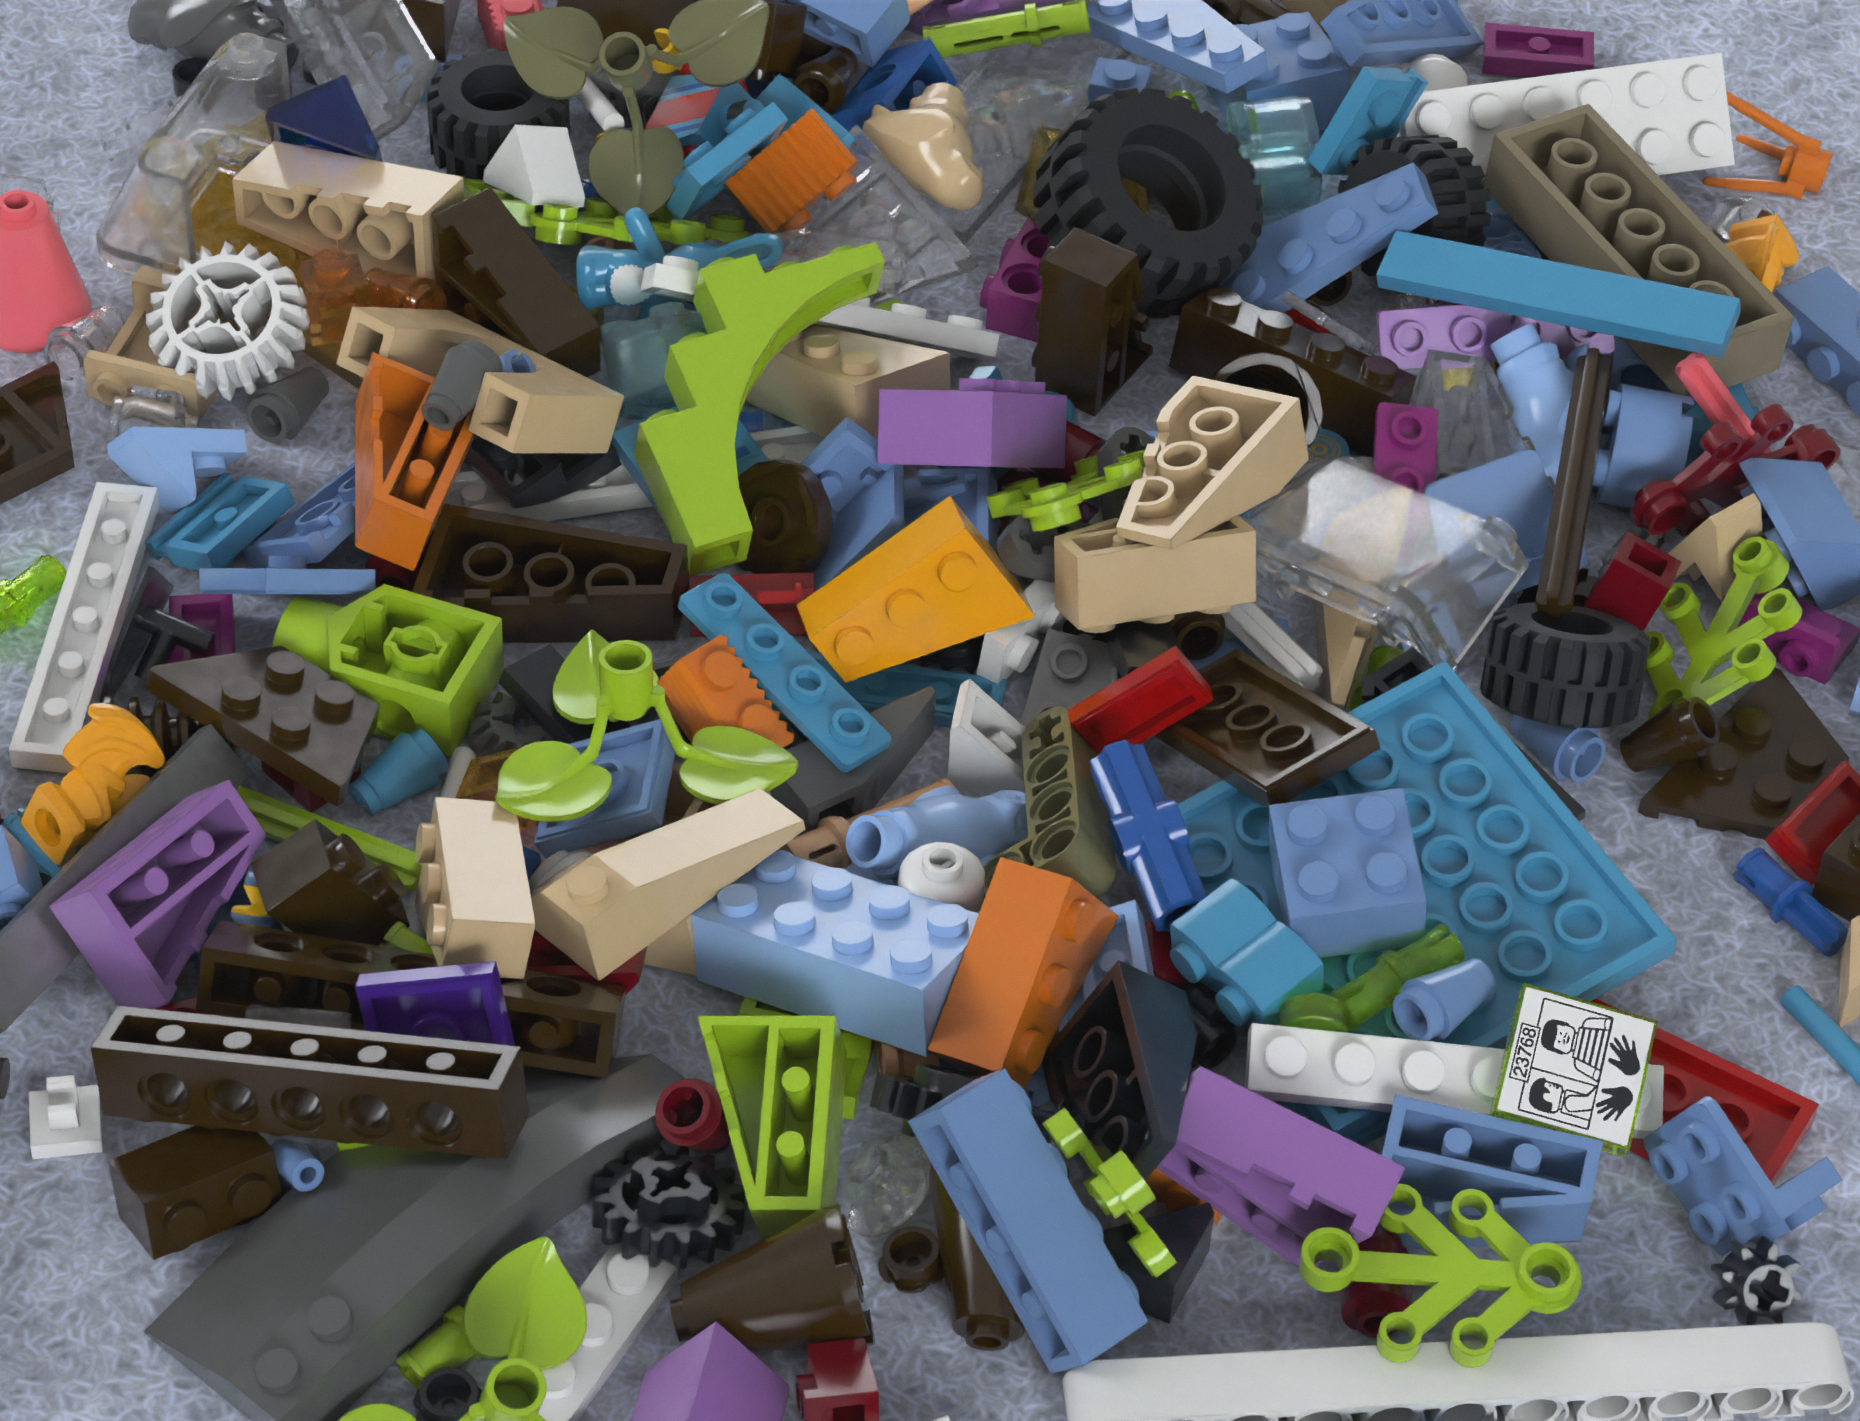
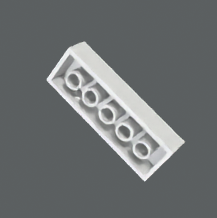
M1722 53L1424 91L1396 138L1421 135H1439V138L1450 137L1458 142V148L1466 147L1474 155L1471 164L1473 166L1480 165L1484 174H1486L1494 134L1590 104L1657 175L1735 165Z

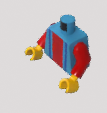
M660 28L654 31L658 44L664 49L662 51L675 55L681 54L672 45L668 29ZM654 60L652 61L653 70L659 74H668L675 70L681 72L680 75L673 76L669 80L644 130L658 126L671 129L679 139L684 151V157L686 158L706 141H709L713 147L719 144L728 135L725 131L727 126L748 108H752L756 113H759L765 107L759 100L753 99L748 94V87L743 80L726 87L706 86L692 76L688 63L682 66H673ZM603 132V133L598 134V135L596 136V142H597L598 139H599L601 136H603L606 132Z

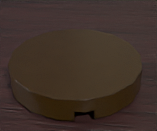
M771 460L755 463L740 474L738 478L739 489L753 528V533L746 560L737 564L744 571H751L753 574L813 572L828 551L833 528L831 503L822 482L807 466L791 460Z

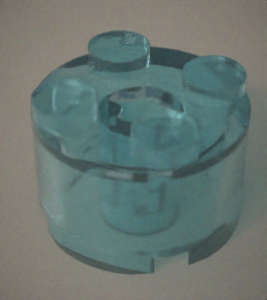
M1285 96L1228 102L1226 106L1228 131L1239 141L1240 148L1238 151L1243 159L1250 158L1256 171L1253 183L1254 185H1260L1263 207L1259 211L1268 213L1306 209L1320 203L1322 174L1307 161L1314 150V145L1320 140L1317 119L1311 99L1304 96Z
M669 302L651 307L648 310L649 318L637 321L617 320L600 327L609 388L625 396L619 417L633 420L645 419L649 417L651 408L668 409L676 406L664 379L669 346L676 344L681 338L692 333L702 332L707 335L700 313H685L683 303Z

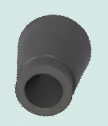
M465 340L460 345L448 349L426 398V402L421 408L422 414L428 423L437 429L449 431L475 408L485 372H502L501 360L490 347L479 341Z
M305 367L301 371L256 390L251 397L246 411L251 429L261 439L271 443L280 442L284 438L290 440L295 438L322 400L328 395L329 383L326 377L314 367Z

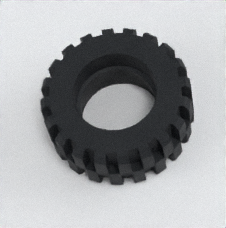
M1137 88L1115 90L1113 94L1101 95L1093 100L1048 148V152L1039 162L1036 170V183L1033 185L1034 207L1040 208L1035 214L1036 223L1040 235H1047L1049 239L1047 249L1051 245L1057 246L1076 227L1136 253L1144 293L1141 301L1136 302L1137 312L1141 313L1144 311L1148 318H1168L1171 314L1181 316L1183 305L1210 286L1220 288L1254 252L1257 247V238L1261 235L1263 225V212L1259 211L1263 207L1260 185H1254L1253 183L1256 171L1250 158L1243 159L1238 151L1240 148L1239 141L1231 132L1226 135L1216 125L1219 120L1207 110L1200 113L1192 108V101L1179 95L1173 96L1171 99L1167 98L1163 90L1144 88L1139 93ZM1121 177L1131 180L1151 192L1169 213L1175 229L1166 227L1146 215L1127 193Z

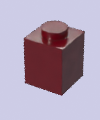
M1626 531L1592 586L1583 607L1617 616L1644 631L1670 590L1682 561Z

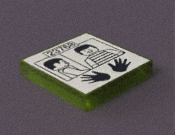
M1523 983L1518 992L1489 1116L1603 1141L1602 1151L1624 1157L1630 1150L1658 1021Z

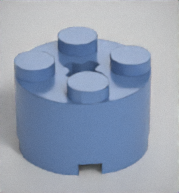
M1622 383L1617 391L1609 390L1601 432L1605 434L1603 448L1598 450L1592 492L1597 493V502L1632 508L1635 503L1634 497L1636 493L1647 483L1656 479L1673 480L1685 469L1693 417L1681 414L1686 413L1694 405L1693 397Z

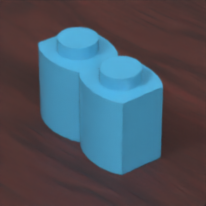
M1230 878L1170 924L1172 948L1170 950V958L1174 966L1189 982L1196 983L1200 981L1211 990L1217 992L1215 999L1220 1010L1230 1022L1238 1027L1246 1024L1250 1028L1252 1023L1278 1025L1324 989L1323 962L1297 933L1285 924L1277 921L1270 910L1254 893L1233 878Z

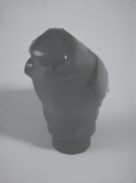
M138 0L130 9L128 30L131 39L137 43L152 44L165 51L173 48L193 58L225 62L248 75L263 74L275 82L281 81L293 68L299 53L298 43L284 35L279 20L270 19L265 13L259 11L256 5L257 0Z

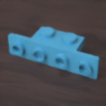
M720 573L680 596L678 609L709 640L719 635L728 637L727 645L736 648L735 656L743 658L742 667L749 668V677L758 680L757 688L765 690L764 699L772 701V709L779 711V716L804 741L810 740L841 772H850L888 749L892 738L890 733L728 573Z

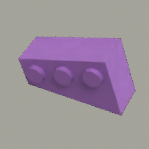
M959 378V390L879 389L877 464L1065 468L1067 395L1045 394L1046 382Z
M230 780L224 781L187 796L49 907L118 1006L154 1009L166 1005L178 988L174 984L190 956L199 952L208 936L205 930L219 906L230 899L264 841L266 833Z
M1201 1066L1189 1074L1176 1145L1156 1168L1205 1203L1209 1202L1212 1208L1299 1268L1303 1242L1316 1229L1323 1227L1339 1228L1350 1234L1357 1244L1370 1238L1406 1167L1232 1082L1223 1075L1214 1073ZM1327 1260L1319 1261L1315 1264V1266H1318Z

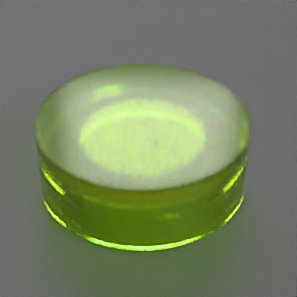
M1319 993L1301 994L1288 999L1281 1005L1279 1010V1026L1348 1033L1349 1011L1343 1002L1333 996Z

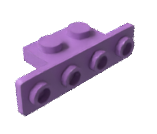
M1440 300V303L1423 304V307L1382 310L1376 315L1379 356L1392 360L1399 369L1498 362L1490 345L1510 332L1533 323L1543 343L1552 342L1557 345L1559 357L1568 356L1573 350L1587 342L1589 343V348H1599L1600 354L1611 353L1615 349V337L1613 335Z

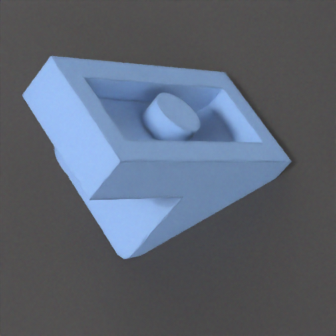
M132 426L107 444L108 456L139 486L157 487L159 506L173 513H177L195 501L197 496L195 477L208 478L222 475L226 472L228 465L248 453L245 429Z

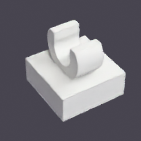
M75 1075L48 1077L46 1078L47 1090L28 1092L32 1159L103 1152L102 1111L98 1085L77 1087Z

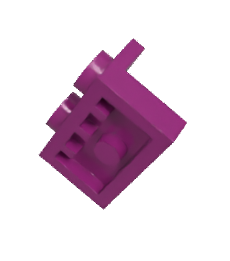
M1382 402L1378 405L1375 415L1371 503L1400 490L1413 492L1405 545L1420 546L1431 526V519L1422 494L1425 486L1435 481L1438 409Z
M1773 590L1762 594H1754L1738 627L1759 615V602L1767 593ZM1726 592L1725 595L1722 597L1721 603L1723 602V600H1724V598H1725L1727 592ZM1795 598L1802 607L1800 620L1792 628L1782 632H1775L1763 639V641L1776 657V662L1780 663L1790 674L1798 677L1807 676L1826 685L1858 643L1860 628Z

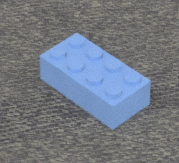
M777 850L731 885L723 887L716 896L691 914L697 981L801 1016H836L840 1029L927 1057L931 1053L927 1049L979 913L966 910L956 904H947L931 898L919 897L899 886L886 885L851 874L841 868H832L794 856L784 850Z

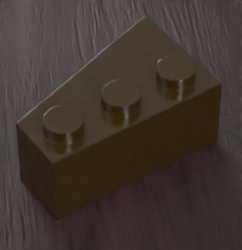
M491 187L432 215L437 306L440 309L449 310L587 378L601 371L600 344L602 342V332L598 322L586 310Z

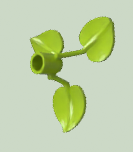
M590 630L566 657L556 676L552 691L553 704L561 716L577 724L594 723L588 747L581 755L573 746L558 741L534 742L521 747L509 756L501 767L495 800L503 809L520 817L535 821L560 822L573 820L594 811L605 801L612 788V776L609 771L593 764L599 756L608 719L611 722L636 720L641 718L652 706L655 707L676 755L687 759L683 762L679 771L681 784L693 796L703 801L722 804L759 788L768 793L796 773L798 760L778 744L754 732L732 726L705 727L694 735L692 746L687 744L682 739L666 704L665 689L656 682L659 678L653 670L651 650L646 645L633 640H620L609 643L597 632Z
M545 1236L532 1240L506 1254L483 1275L469 1296L463 1317L464 1332L469 1346L481 1357L507 1359L498 1363L491 1370L479 1403L471 1405L468 1412L458 1421H546L538 1414L547 1391L546 1380L541 1370L555 1368L566 1362L577 1352L586 1333L587 1312L579 1288L562 1264L553 1242L549 1237ZM372 1403L350 1411L338 1421L417 1420L401 1408L387 1403Z

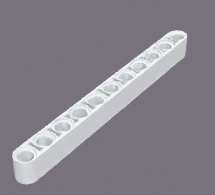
M1820 1322L1501 1338L1495 1341L1489 1361L1477 1368H1468L1458 1364L1449 1352V1341L1420 1343L1416 1356L1402 1363L1387 1360L1380 1354L1377 1345L1094 1360L1084 1366L1070 1369L1065 1373L1062 1380L1068 1421H1663L1662 1418L1683 1416H1687L1688 1421L1734 1420L1733 1414L1758 1412L1759 1418L1805 1416L1804 1410L1829 1409L1830 1414H1838L1849 1407L1854 1400V1390L1838 1333L1833 1326ZM1481 1340L1461 1341L1469 1349L1475 1350L1484 1347V1343Z

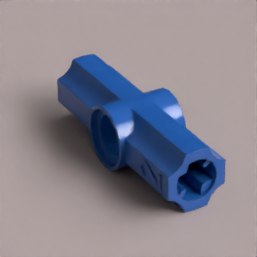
M1127 740L1118 741L1104 746L1102 752L1090 760L1093 783L1095 782L1100 800L1104 804L1109 816V832L1123 872L1126 875L1133 874L1156 932H1170V924L1207 897L1208 893L1204 889L1199 872L1196 870L1191 859L1190 840L1180 809L1173 798L1166 800L1143 744H1132Z

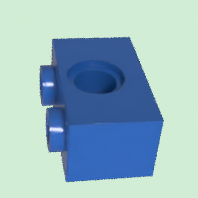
M929 37L886 51L874 67H868L845 97L842 104L832 114V117L856 139L851 144L855 153L859 156L870 158L879 155L873 144L866 139L862 132L864 121L871 117L874 105H881L891 112L907 110L910 108L911 99L922 95L929 85L942 82L955 86L958 82Z

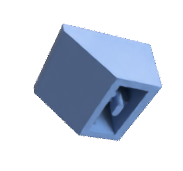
M1748 458L1740 462L1739 465L1750 485L1741 490L1740 493L1743 498L1754 493L1760 501L1762 521L1768 519L1762 522L1763 537L1775 542L1788 560L1789 572L1786 577L1798 598L1800 599L1810 593L1818 608L1823 611L1833 609L1859 595L1860 525L1823 463L1764 458Z

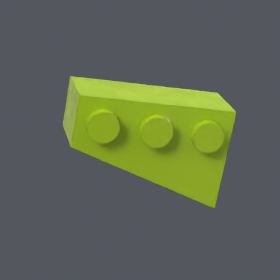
M698 1016L749 1210L761 1240L825 1207L836 1205L847 1050L836 1016Z

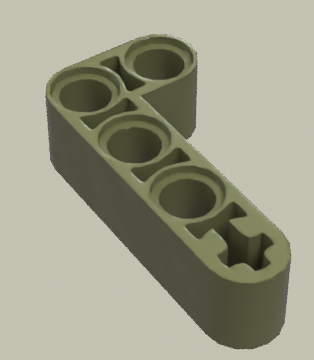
M1063 706L1052 707L1039 714L1030 722L1023 732L1021 739L1028 837L999 853L984 865V899L1000 857L1071 877L1096 898L1101 897L1109 889L1116 877L1115 850L1108 826L1109 816L1104 804L1100 800L1090 771V760L1098 755L1071 726L1068 709Z

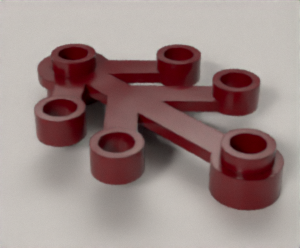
M1772 404L1754 416L1750 427L1755 434L1744 444L1743 439L1729 422L1717 424L1709 429L1700 440V446L1705 452L1673 480L1656 479L1643 486L1634 497L1635 503L1631 508L1630 518L1637 527L1646 528L1651 535H1660L1676 528L1679 534L1685 537L1712 516L1700 499L1706 498L1724 509L1743 499L1740 491L1750 485L1739 465L1740 462L1748 458L1822 462L1826 470H1828L1839 458L1841 450L1825 429H1817L1815 425L1807 424L1790 434L1783 448L1759 456L1771 444L1784 438L1794 425L1793 420L1780 404Z

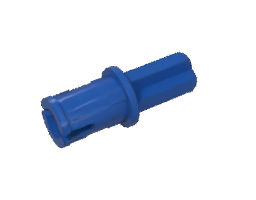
M1763 848L1753 849L1740 860L1736 866L1738 871L1733 873L1734 880L1756 896L1771 911L1770 917L1772 921L1778 923L1785 919L1825 956H1832L1839 951L1845 944L1848 929L1812 896L1813 886L1808 881H1798L1795 877L1791 876Z

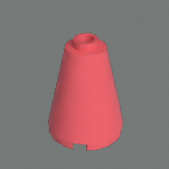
M25 190L8 191L0 196V348L5 351L28 354L41 352V348L58 343L62 346L72 342L86 329L91 318L92 303L46 201L41 196Z

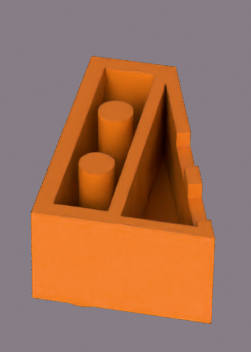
M372 352L355 401V547L414 571L475 436L474 433L468 431L474 409L460 422L456 423L452 430L443 431L435 428L426 421L421 411L435 378Z
M1000 857L927 1050L952 1067L982 1076L1005 1068L1013 1081L1020 1086L1026 1087L1033 1073L1041 1065L1046 1049L1119 916L1071 877Z

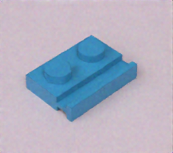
M1363 66L1307 161L1320 174L1347 175L1345 168L1350 161L1359 160L1358 151L1365 145H1374L1376 140L1396 138L1429 82L1415 69H1409L1407 73H1403L1399 68Z
M224 473L200 493L194 502L184 507L148 538L145 544L152 558L158 561L162 557L169 558L172 566L198 571L199 568H227L235 561L237 554L275 523L280 516L295 504V501L287 483L243 476L236 482L230 473Z

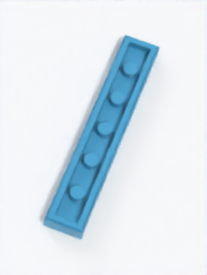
M1399 230L1395 231L1376 274L1378 288L1723 358L1741 313L1740 298Z

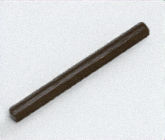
M1589 348L1586 355L1577 358L1535 602L1538 611L1548 613L1550 619L1555 620L1561 619L1563 613L1570 612L1573 609L1613 362L1610 356L1600 354L1599 348Z

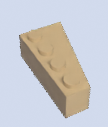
M273 141L232 178L237 224L426 306H429L437 298L432 215L464 200L463 177Z

